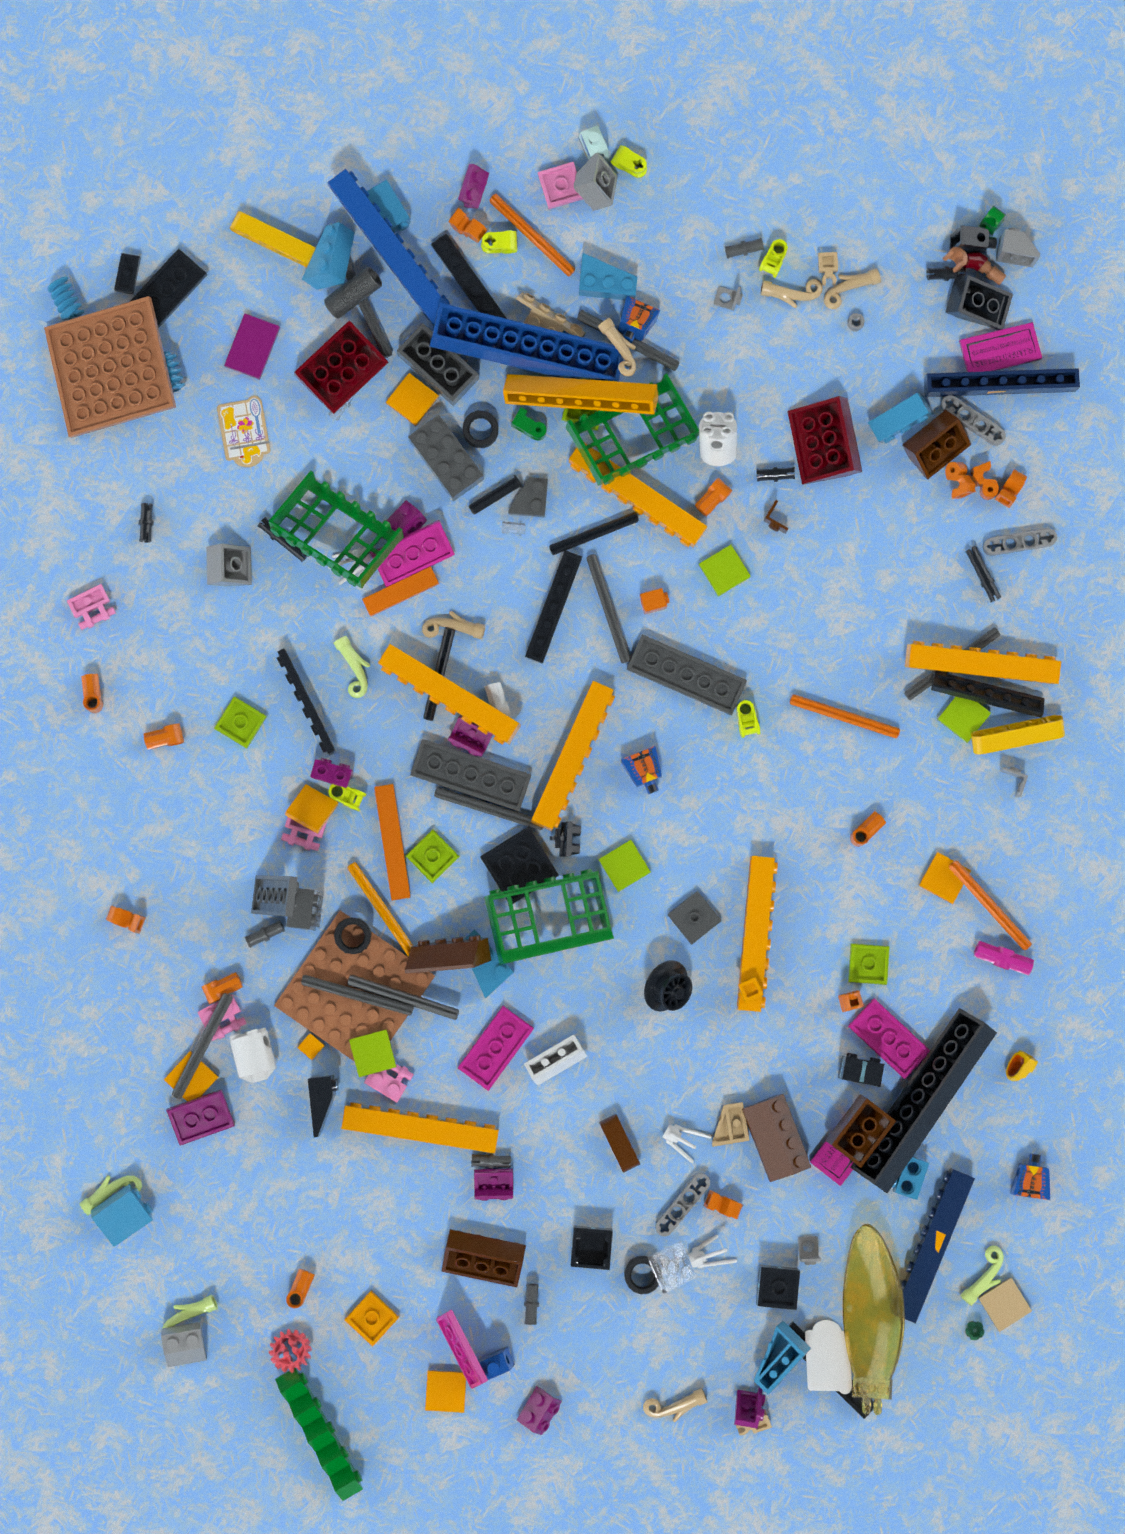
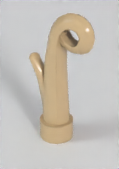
M877 268L869 270L864 274L839 275V279L846 281L828 290L824 297V303L829 309H837L842 302L841 297L838 295L839 293L870 284L881 283ZM831 297L837 300L836 303L830 302Z
M812 279L806 284V292H802L763 280L760 295L778 298L793 308H797V304L793 300H814L822 293L823 286L819 280ZM811 285L817 287L815 292L811 291Z
M608 318L599 324L598 328L602 334L608 337L625 360L618 365L620 373L624 376H632L636 371V363L629 348L635 350L636 346L626 340L615 328L611 318Z
M449 611L453 619L431 618L422 626V632L428 638H433L438 634L439 626L472 635L473 638L482 639L485 632V624L469 622L453 611ZM430 626H434V630L432 632L428 631V628Z
M700 1388L683 1399L663 1408L660 1407L658 1400L648 1399L643 1404V1411L646 1415L653 1418H662L676 1414L673 1418V1422H676L693 1407L701 1406L708 1403L703 1389ZM655 1405V1410L650 1409L649 1406Z

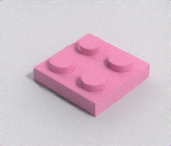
M574 161L538 172V178L548 209L583 200L574 189L577 173Z

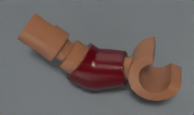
M953 247L942 258L944 261L951 259L955 262L954 273L958 272L962 267L974 269L976 272L985 273V277L993 280L998 285L1007 276L996 266L992 267L988 257L980 252L966 253L960 247Z

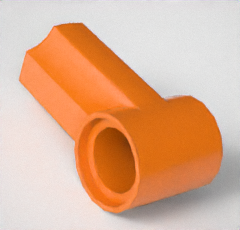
M717 478L708 488L706 494L695 504V507L707 517L733 490L720 478Z
M85 674L81 676L84 696L83 705L89 712L98 713L103 708L99 675ZM97 699V705L90 708L89 702Z
M180 723L164 726L160 730L143 733L147 750L184 743Z
M874 811L852 832L850 836L851 843L857 847L865 845L886 824L884 818ZM859 832L864 835L865 839L863 842H859L856 839V833Z
M237 972L220 980H214L205 984L201 988L208 1003L212 1004L219 1001L224 993H233L243 988Z
M299 1268L290 1292L286 1297L289 1307L299 1308L304 1304L315 1274ZM292 1294H298L301 1297L299 1304L295 1305L291 1302Z

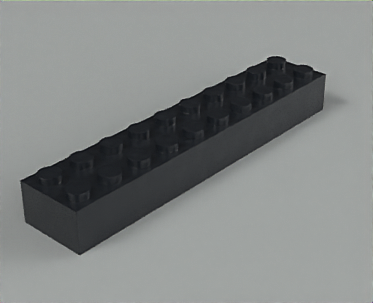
M959 1008L887 1114L896 1120L894 1125L861 1168L854 1162L850 1168L885 1193H888L997 1032L985 1022Z

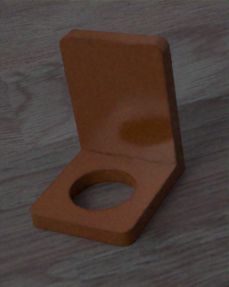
M775 500L764 522L769 524L768 527L776 532L780 530L786 534L789 528L770 518L772 511L778 503V500Z

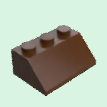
M944 410L902 444L909 459L927 480L971 445L959 418L947 410Z
M860 1094L825 1141L861 1168L896 1120Z

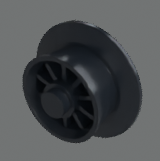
M669 960L659 964L650 973L644 987V999L652 1010L659 1012L666 1010L675 1011L682 1008L688 1002L693 986L691 979L687 976L685 967L678 961Z

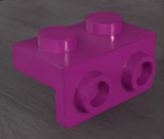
M469 164L458 200L464 203L465 208H479L490 174L475 164Z
M405 500L386 521L390 523L391 529L394 531L401 528L404 537L422 528L427 519L416 507Z
M460 715L452 733L448 737V741L455 747H462L468 750L471 755L482 757L493 735L489 732L485 735L477 730L478 725L473 722L469 725L461 720L462 716Z
M321 758V760L315 759L310 775L311 778L344 788L348 787L349 780L352 779L354 773L350 769L351 766L339 763V766L331 764L332 761Z
M474 1169V1199L482 1201L489 1199H513V1169Z
M536 1386L518 1416L517 1421L533 1433L542 1435L549 1428L553 1416L558 1413L562 1401Z
M759 1386L757 1393L737 1390L734 1425L757 1429L759 1421H763L765 1410L761 1409V1406H764L765 1394H762L763 1389Z

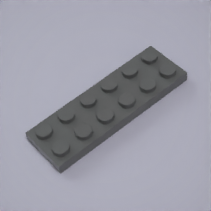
M643 634L627 667V670L731 716L747 682L746 679Z
M424 739L421 741L410 776L519 812L532 776Z
M256 875L251 914L293 917L297 907L295 894L299 890L298 877Z

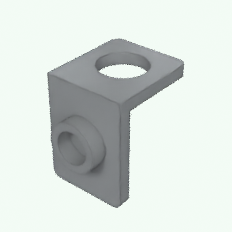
M738 286L737 291L719 287L714 305L734 311L735 306L740 305L743 294H740L741 287ZM722 293L730 295L731 300L728 303L720 301Z
M1003 767L1000 769V772L1021 779L1015 796L1017 798L1021 797L1028 775L1022 774V770L1015 767H1010V769Z
M799 1237V1260L804 1262L805 1265H815L816 1261H821L818 1251V1237ZM804 1242H813L814 1249L811 1252L804 1251Z

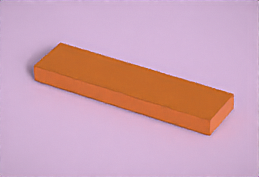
M430 566L362 600L370 617L439 585V582Z

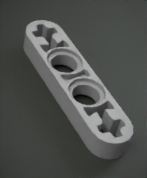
M948 395L941 401L940 407L942 411L947 410L959 418L963 426L991 445L998 446L1005 440L1006 434L1002 428L955 396ZM951 400L953 402V407H950L948 409L946 408L947 404L945 403V401L949 402ZM958 405L961 406V408L957 411V413L954 414V412H955V410L957 409ZM963 410L968 411L970 419L963 420L960 417V412ZM983 421L986 429L979 431L976 428V422ZM991 427L993 429L990 432H992L993 434H996L998 432L1000 434V439H997L995 441L993 440L994 436L991 433H989L988 435H985V433Z
M1042 529L992 537L984 542L983 551L986 555L995 556L1050 547L1057 541V534L1052 529ZM1046 533L1053 537L1050 543L1047 540H1041L1040 545H1038L1039 539L1037 534H1039V538L1045 537ZM1026 536L1034 538L1032 546L1025 544L1024 538ZM1013 539L1016 543L1015 548H1007L1006 540ZM999 540H1002L1001 546L1003 551H1001V547H996L994 549V552H992L991 549L987 548L990 542H992L993 545L1000 544Z
M696 1174L660 1217L655 1226L659 1235L669 1236L710 1186V1179L706 1174ZM704 1177L706 1178L704 1181L706 1183V1186L701 1185L697 1189L701 1192L699 1193V1195H697L695 1190L691 1189L690 1186L693 1185L694 1187H696L698 1184V1182L696 1181L697 1178L702 1179ZM686 1192H692L695 1196L694 1200L690 1203L685 1202L683 1199ZM674 1207L682 1209V1215L678 1218L671 1215V1210ZM666 1215H668L671 1218V1220L676 1221L674 1225L672 1224V1222L669 1223V1225L667 1226L669 1228V1231L666 1232L664 1230L663 1232H660L661 1227L659 1225L661 1223L665 1224L668 1221V1219L665 1218Z

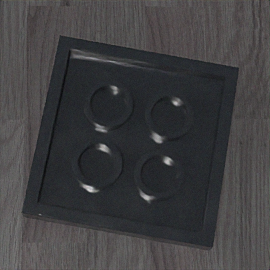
M530 827L525 828L480 856L501 892L508 891L507 887L519 885V888L526 887L528 882L537 881L538 884L545 883L544 879L556 878L559 876ZM524 893L511 896L512 904L524 898Z

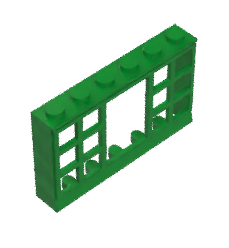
M668 374L663 375L661 382L656 384L658 396L667 392L673 404L661 409L657 402V412L646 417L645 414L639 413L659 449L630 463L607 422L625 412L596 410L590 416L583 414L580 416L579 421L575 423L571 419L567 421L565 428L572 437L598 486L603 483L604 485L610 484L615 480L614 478L618 476L624 477L636 467L638 469L643 468L648 464L647 462L653 459L657 461L669 451L671 453L676 452L682 445L686 443L690 445L697 440L699 428ZM676 408L682 419L670 424L664 413ZM660 415L666 427L655 432L648 420ZM603 423L609 435L597 440L591 428ZM685 423L690 434L679 439L673 428ZM669 430L675 442L663 447L657 436ZM588 431L593 443L585 445L579 434ZM612 439L618 450L606 455L600 444ZM594 446L597 447L602 458L594 461L588 450ZM621 454L626 465L614 470L608 459ZM602 462L606 463L611 472L605 476L601 474L597 466Z
M312 471L306 475L269 520L270 530L275 536H282L289 545L297 546L303 554L308 557H314L321 566L331 568L335 575L343 576L349 584L354 587L357 585L361 589L396 545L404 538L401 528L394 531L391 529L388 521L384 520L381 523L376 520L375 514L370 510L367 513L362 511L357 501L350 503L345 499V495L341 491H338L337 494L331 491L330 485L327 482L323 481L322 484L317 482ZM308 490L318 496L311 507L301 501V498ZM322 500L333 506L325 516L315 510ZM296 504L307 509V512L300 520L289 514ZM338 509L363 525V527L336 560L332 561L309 546L308 543L335 510ZM311 513L322 519L315 529L304 523ZM286 517L297 523L290 532L279 526ZM300 526L310 532V535L304 542L294 536V533ZM367 528L377 534V537L370 545L360 539V536ZM381 538H383L387 542L382 547V549L378 551L374 548V546L378 543V541ZM356 542L367 548L359 558L348 552ZM371 551L376 556L368 565L363 560ZM345 555L355 561V564L349 571L338 564ZM361 565L365 570L360 576L357 577L352 574Z
M592 869L580 871L581 875L574 876V873L562 875L563 879L559 880L551 877L544 879L545 883L538 884L537 881L526 883V887L519 888V885L507 887L508 891L501 892L500 889L489 891V895L485 896L484 899L499 965L614 939L598 874L599 871L592 872ZM582 880H592L594 893L585 894ZM578 881L581 896L568 898L565 884ZM561 885L572 935L540 942L528 892ZM524 893L527 908L514 910L511 896ZM595 896L598 911L590 912L587 898ZM507 897L509 912L496 914L493 900ZM582 899L585 914L572 916L569 902ZM528 911L531 926L518 928L515 914ZM599 914L602 929L594 930L591 916ZM511 915L514 929L500 932L497 918ZM586 917L589 932L576 934L573 920ZM532 929L535 944L522 946L519 932ZM515 933L518 948L504 950L501 936Z

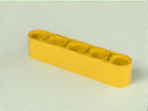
M240 211L237 212L229 228L234 233L306 268L316 249L314 246Z
M1051 715L977 730L971 733L973 753L980 755L1060 739L1065 736L1064 721L1061 715Z

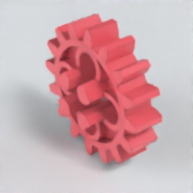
M287 1329V1334L285 1335L281 1331L280 1338L274 1337L275 1344L270 1343L273 1349L269 1351L270 1356H273L270 1360L273 1364L276 1363L275 1367L277 1369L281 1368L283 1372L289 1369L293 1373L296 1367L300 1371L301 1364L307 1365L305 1359H311V1355L308 1353L312 1351L311 1346H309L311 1342L308 1338L305 1339L304 1333L299 1335V1331L296 1329L294 1333ZM287 1340L288 1344L292 1348V1352L297 1357V1360L294 1362L293 1358L289 1354V1350L284 1344V1342Z

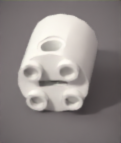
M706 412L699 423L700 457L709 465L725 466L736 459L737 423L732 413Z
M266 1028L255 1029L229 1037L239 1079L241 1078L251 1083L267 1080L272 1072L277 1069Z

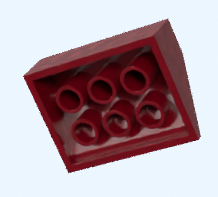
M349 320L294 372V376L331 413L335 414L389 362Z
M837 396L787 411L802 485L862 472L848 398Z

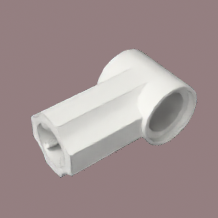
M492 683L485 686L489 704L511 718L501 683Z

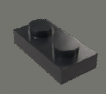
M121 253L114 287L116 292L134 295L141 260L140 256Z

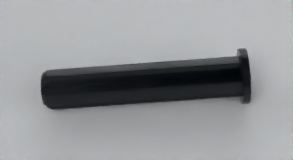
M513 475L514 478L469 505L470 511L475 515L517 488H523L516 475Z

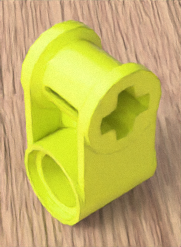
M623 145L619 146L610 161L616 168L636 178L644 177L647 172L646 160ZM642 165V168L635 169V166Z
M516 231L487 232L482 237L481 249L487 254H511L517 252ZM487 240H491L492 246H489Z
M776 239L773 241L760 265L759 271L763 270L772 274L774 278L777 277L788 249L787 243L784 240ZM781 246L784 251L776 253L774 247Z
M748 700L741 701L736 706L741 738L755 733L757 735L761 734L753 703ZM742 704H746L750 708V712L746 715L740 711Z
M332 784L329 787L328 792L333 800L353 810L360 811L359 806L363 797H366V793L352 787H341L343 794L340 797H335L332 795V790L340 786Z

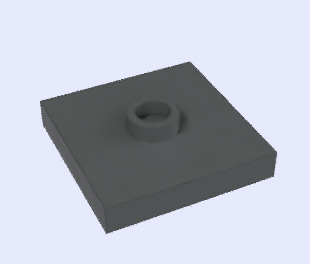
M698 891L668 914V917L691 945L721 922V919Z

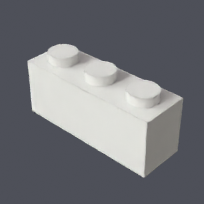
M573 1034L524 1063L532 1080L538 1086L588 1056L579 1040Z

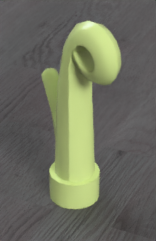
M344 636L333 642L337 651L339 650L359 680L352 682L348 686V693L353 698H360L365 695L368 687L367 678L361 665L370 667V664L355 652L350 645L348 637ZM361 686V690L356 693L353 691V687Z
M107 1176L96 1192L79 1204L88 1216L91 1214L92 1209L131 1182L135 1183V1188L140 1192L142 1188L141 1180L135 1176H124L108 1185L110 1176Z
M998 1246L987 1248L985 1257L993 1264L974 1284L965 1289L960 1295L970 1306L978 1300L977 1298L983 1292L1001 1283L1000 1279L993 1280L1004 1260L1003 1252ZM992 1252L997 1254L995 1259L991 1257Z
M209 1295L196 1303L174 1305V1309L182 1311L168 1319L162 1328L174 1327L185 1320L218 1309L213 1295Z

